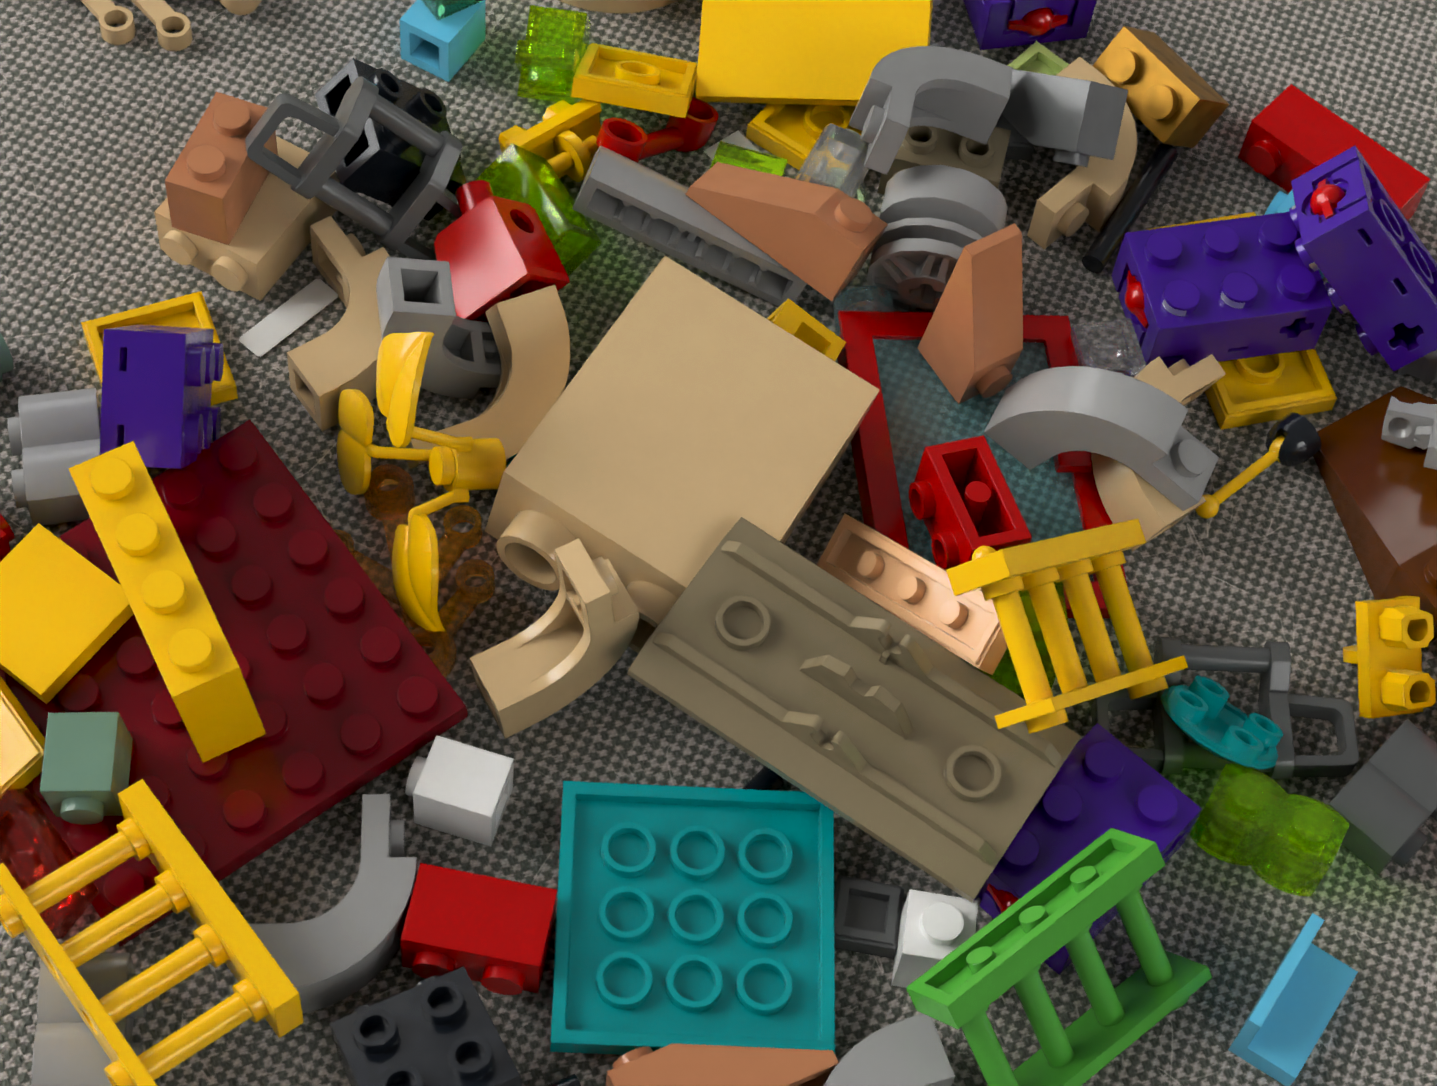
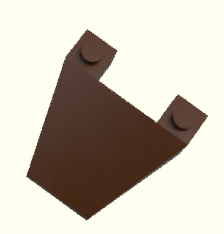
M1400 386L1317 431L1321 440V449L1313 457L1375 600L1391 599L1398 596L1420 597V610L1433 615L1434 638L1430 641L1431 643L1437 639V470L1423 467L1428 448L1423 450L1415 446L1408 449L1382 440L1381 436L1391 396L1400 402L1410 404L1417 402L1437 404V400Z

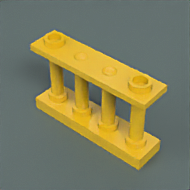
M1138 518L1001 549L946 570L954 596L982 590L985 601H993L1027 704L1026 706L995 715L998 729L1025 721L1029 734L1069 722L1065 711L1067 707L1127 688L1130 700L1168 688L1164 675L1188 668L1184 655L1155 665L1153 664L1121 565L1127 563L1123 551L1146 543ZM1096 574L1128 673L1123 675L1121 674L1089 575ZM1054 582L1063 583L1096 682L1095 684L1088 686ZM1019 591H1028L1062 692L1061 695L1053 697Z
M143 779L118 793L124 821L117 825V834L26 889H21L3 862L0 864L1 925L12 939L24 933L112 1061L110 1065L104 1068V1072L112 1086H157L154 1080L248 1019L257 1023L265 1018L279 1038L304 1023L299 992ZM147 856L150 858L160 872L154 878L156 883L154 887L59 944L39 915L40 913L130 858L134 857L137 861H141ZM171 909L175 914L185 909L199 926V928L193 931L195 939L105 996L97 999L77 970L78 967ZM225 963L238 980V983L232 986L234 994L137 1056L115 1024L208 964L217 968Z

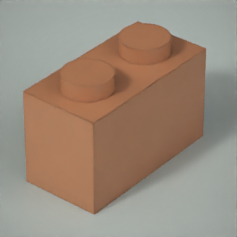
M216 92L165 179L173 228L222 244H230L269 174L268 170L248 157L245 146L247 135L265 113L267 107ZM275 130L264 144V147L278 156Z

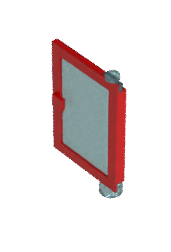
M878 286L854 287L836 298L833 304L837 335L846 342L837 357L838 364L880 389L851 441L864 524L936 564L932 554V539L924 521L918 520L912 512L909 502V486L915 480L925 447L983 435L1032 535L1031 542L1113 524L1096 487L1091 452H1063L1029 470L984 433L1008 387L1022 378L1044 369L1079 366L1069 316L1023 315V350L1011 371L1013 375L1011 382L991 397L983 398L979 394L958 404L917 349L933 316L932 312H895L892 295L886 289ZM1121 565V568H1122V571H1123V574H1124V577H1125V580H1126V576H1125V572H1124V567H1123V565ZM1096 574L1089 575L1102 617L1110 618ZM1054 582L1065 617L1074 618L1063 583ZM1019 591L1027 618L1037 619L1028 591Z

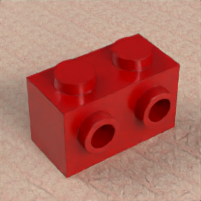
M984 435L925 447L915 480L909 486V502L914 516L918 520L924 521L931 536L932 554L937 566L947 570L971 561L973 552L980 546H990L998 551L1031 542L1032 535Z

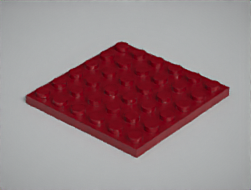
M251 420L246 421L212 442L210 449H201V453L197 454L195 462L182 469L170 468L153 478L152 481L239 665L265 729V735L203 763L134 614L48 704H45L0 668V676L44 738H46L48 713L119 712L133 738L128 787L141 779L144 780L218 882L435 739L436 735L443 734L468 717L466 705ZM91 518L58 537L120 584ZM42 772L18 793L65 864L117 834V825L124 821L123 816H104L103 820L99 823L83 825L70 823L61 817H56L40 793ZM148 856L141 861H137L132 857L81 889L102 919L156 885L154 878L160 872ZM172 909L118 942V945L122 947L173 913Z

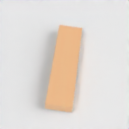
M844 513L817 566L978 669L993 675L1008 648L993 601H985L981 590L954 596L946 570Z

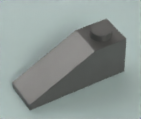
M1013 69L1009 100L1002 115L1031 144L1055 149L1053 161L1088 167L1090 156L1114 160L1128 90L1088 80Z

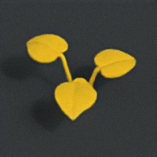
M390 333L384 337L378 351L376 396L380 412L387 417L386 428L390 440L395 447L378 446L372 443L374 413L368 398L357 389L343 390L338 401V421L341 427L337 437L338 470L345 490L352 495L364 494L370 484L371 457L428 461L432 482L435 485H443L449 491L409 511L408 524L398 525L395 530L392 550L393 584L400 605L417 625L431 632H443L446 630L442 625L438 612V540L433 524L427 515L453 503H468L470 490L498 489L503 472L506 469V455L504 447L498 438L473 439L472 436L455 437L414 426L423 371L434 333ZM412 438L440 445L433 447L432 450L405 448L409 445Z

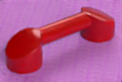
M693 97L686 118L670 116L664 129L648 134L631 121L621 118H608L603 121L596 144L598 147L600 145L637 163L640 160L672 150L681 152L695 151L703 147L710 140L719 115L710 104Z

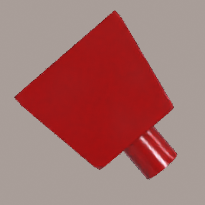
M485 180L471 181L457 189L455 194L462 216L438 233L434 242L436 260L449 262L456 316L473 321L488 322L485 312L497 303L552 285H556L557 291L570 283L568 274L536 210L527 203L494 196L491 184Z

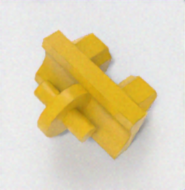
M562 99L546 109L542 117L543 121L528 130L515 125L499 134L498 140L503 160L511 167L515 188L519 193L527 197L566 174L577 182L585 179L593 157L599 148L596 140L601 129L600 114L602 110L600 102L582 99L572 105Z
M1398 596L1383 600L1355 601L1357 645L1346 646L1342 650L1343 662L1357 664L1359 717L1374 719L1423 712L1425 707L1433 706L1436 703L1435 680L1431 678L1429 673L1422 672L1421 648L1428 647L1430 641L1434 638L1433 615L1420 610V597Z

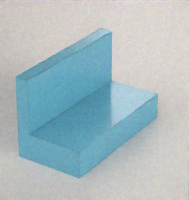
M1314 913L1311 914L1290 946L1228 1049L1284 1086H1291L1297 1078L1358 971L1311 943L1325 921Z

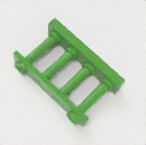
M1110 828L913 981L906 989L916 1011L957 1030L962 1029L988 1086H1081L1171 1011L1182 1007L1195 991L1212 978L1208 966L1164 950L1139 890L1143 883L1165 866L1156 842ZM1113 906L1118 911L1141 965L1140 969L1115 989L1089 932L1093 922ZM1064 945L1092 1006L1066 1029L1063 1028L1038 972L1041 964ZM1013 986L1041 1046L1040 1050L1014 1071L1010 1067L986 1014L989 1005Z

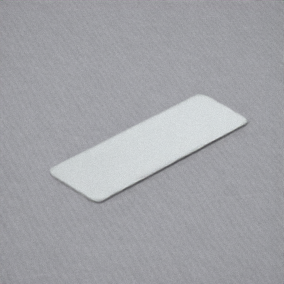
M315 279L239 338V341L256 356L262 357L337 299L338 294L321 279Z

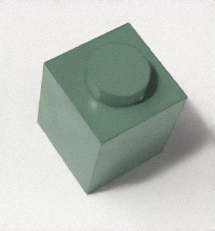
M119 712L48 713L40 793L56 817H61L70 823L88 825L101 822L104 816H123L118 793L128 788L133 738Z

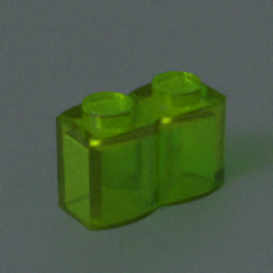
M1225 764L1196 820L1190 837L1201 849L1221 861L1235 865L1251 866L1260 878L1283 892L1298 896H1312L1332 865L1350 825L1337 811L1325 803L1303 795L1287 794L1276 781L1256 769L1238 764Z

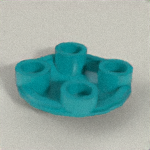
M1195 676L1190 686L1177 685L1165 689L1160 698L1165 711L1181 731L1197 745L1213 755L1234 764L1261 770L1274 767L1278 759L1276 746L1284 734L1281 728L1272 720L1257 713H1250L1248 716L1242 710L1228 703L1227 700L1230 697L1228 691L1216 681L1205 676Z

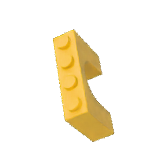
M134 441L68 468L202 762L204 763L265 735V729L239 665Z

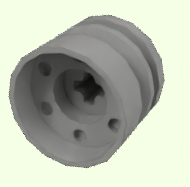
M918 165L899 171L886 185L879 218L888 225L874 246L866 280L873 294L886 305L901 312L934 313L964 246L1004 228L1008 207L1002 192L987 179L965 169L945 165Z

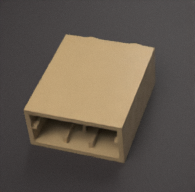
M664 255L503 472L485 532L498 539L496 544L497 552L505 565L513 573L527 583L544 590L554 591L560 589V579L554 551L556 548L579 538L592 560L600 556L604 560L609 559L639 610L637 630L628 646L639 653L713 551L741 517L785 544L847 450L880 389Z

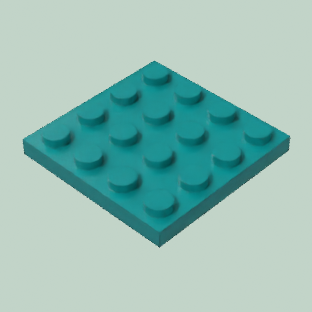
M563 781L550 1052L624 1055L639 1047L649 1046L652 1051H656L672 1043L833 1050L835 1054L834 811L807 793L799 791Z

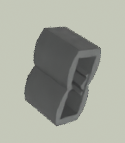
M1407 719L1339 791L1316 823L1378 875L1392 860L1403 868L1429 839L1420 829L1431 817L1437 821V743Z

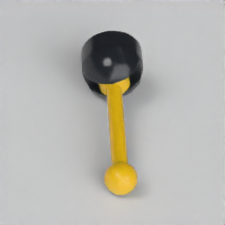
M1290 412L1285 415L1268 432L1266 440L1268 452L1214 494L1202 495L1206 502L1195 509L1196 513L1205 519L1214 517L1218 513L1222 502L1276 461L1291 467L1306 462L1321 449V440L1314 426L1298 413Z

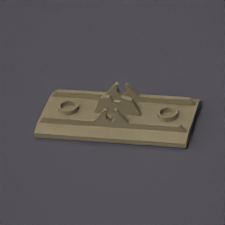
M743 517L738 520L713 551L649 637L627 672V675L971 903L1081 738L1079 734L1063 724L1031 734L1028 733L1025 721L998 729L994 716L1026 706L1025 699Z

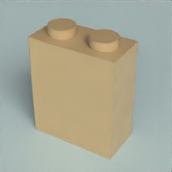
M276 136L278 156L298 169L309 152ZM334 171L330 177L340 183ZM269 172L229 245L173 228L167 198L155 210V219L160 249L173 261L181 265L190 264L213 276L228 290L242 291L261 301L311 242L310 225L332 216L337 210L315 196L311 199L304 198L293 191L291 185Z

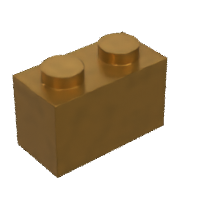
M1123 26L1093 64V67L1102 73L1115 87L1128 90L1126 103L1131 112L1163 144L1194 148L1229 106V103L1155 32Z

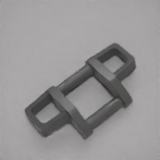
M362 76L355 79L346 91L335 117L290 94H279L245 139L248 157L291 185V189L304 198L311 199L315 196L376 234V241L391 251L397 250L411 259L437 261L435 250L427 248L409 236L436 202L455 217L460 218L462 216L456 196L448 191L446 186L461 153L463 142L448 131L436 132L378 94V86ZM287 117L297 118L325 132L298 169L264 147V144L282 120ZM368 117L426 153L419 170L420 173L389 213L330 177L359 139Z
M1158 637L1154 650V665L1184 655L1188 668L1183 670L1260 673L1259 714L1276 723L1284 734L1276 746L1278 759L1272 768L1261 770L1234 764L1213 755L1196 743L1184 742L1183 732L1167 714L1160 699L1165 689L1130 700L1127 688L1095 698L1091 707L1092 728L1098 723L1109 733L1108 711L1152 710L1155 749L1128 748L1159 774L1180 775L1183 768L1266 772L1267 777L1270 779L1347 777L1359 761L1354 712L1350 702L1338 698L1288 693L1291 672V654L1288 642L1266 641L1264 647L1181 644L1179 637ZM1181 670L1164 675L1168 687L1180 685ZM1290 716L1322 719L1331 722L1336 729L1339 755H1295Z

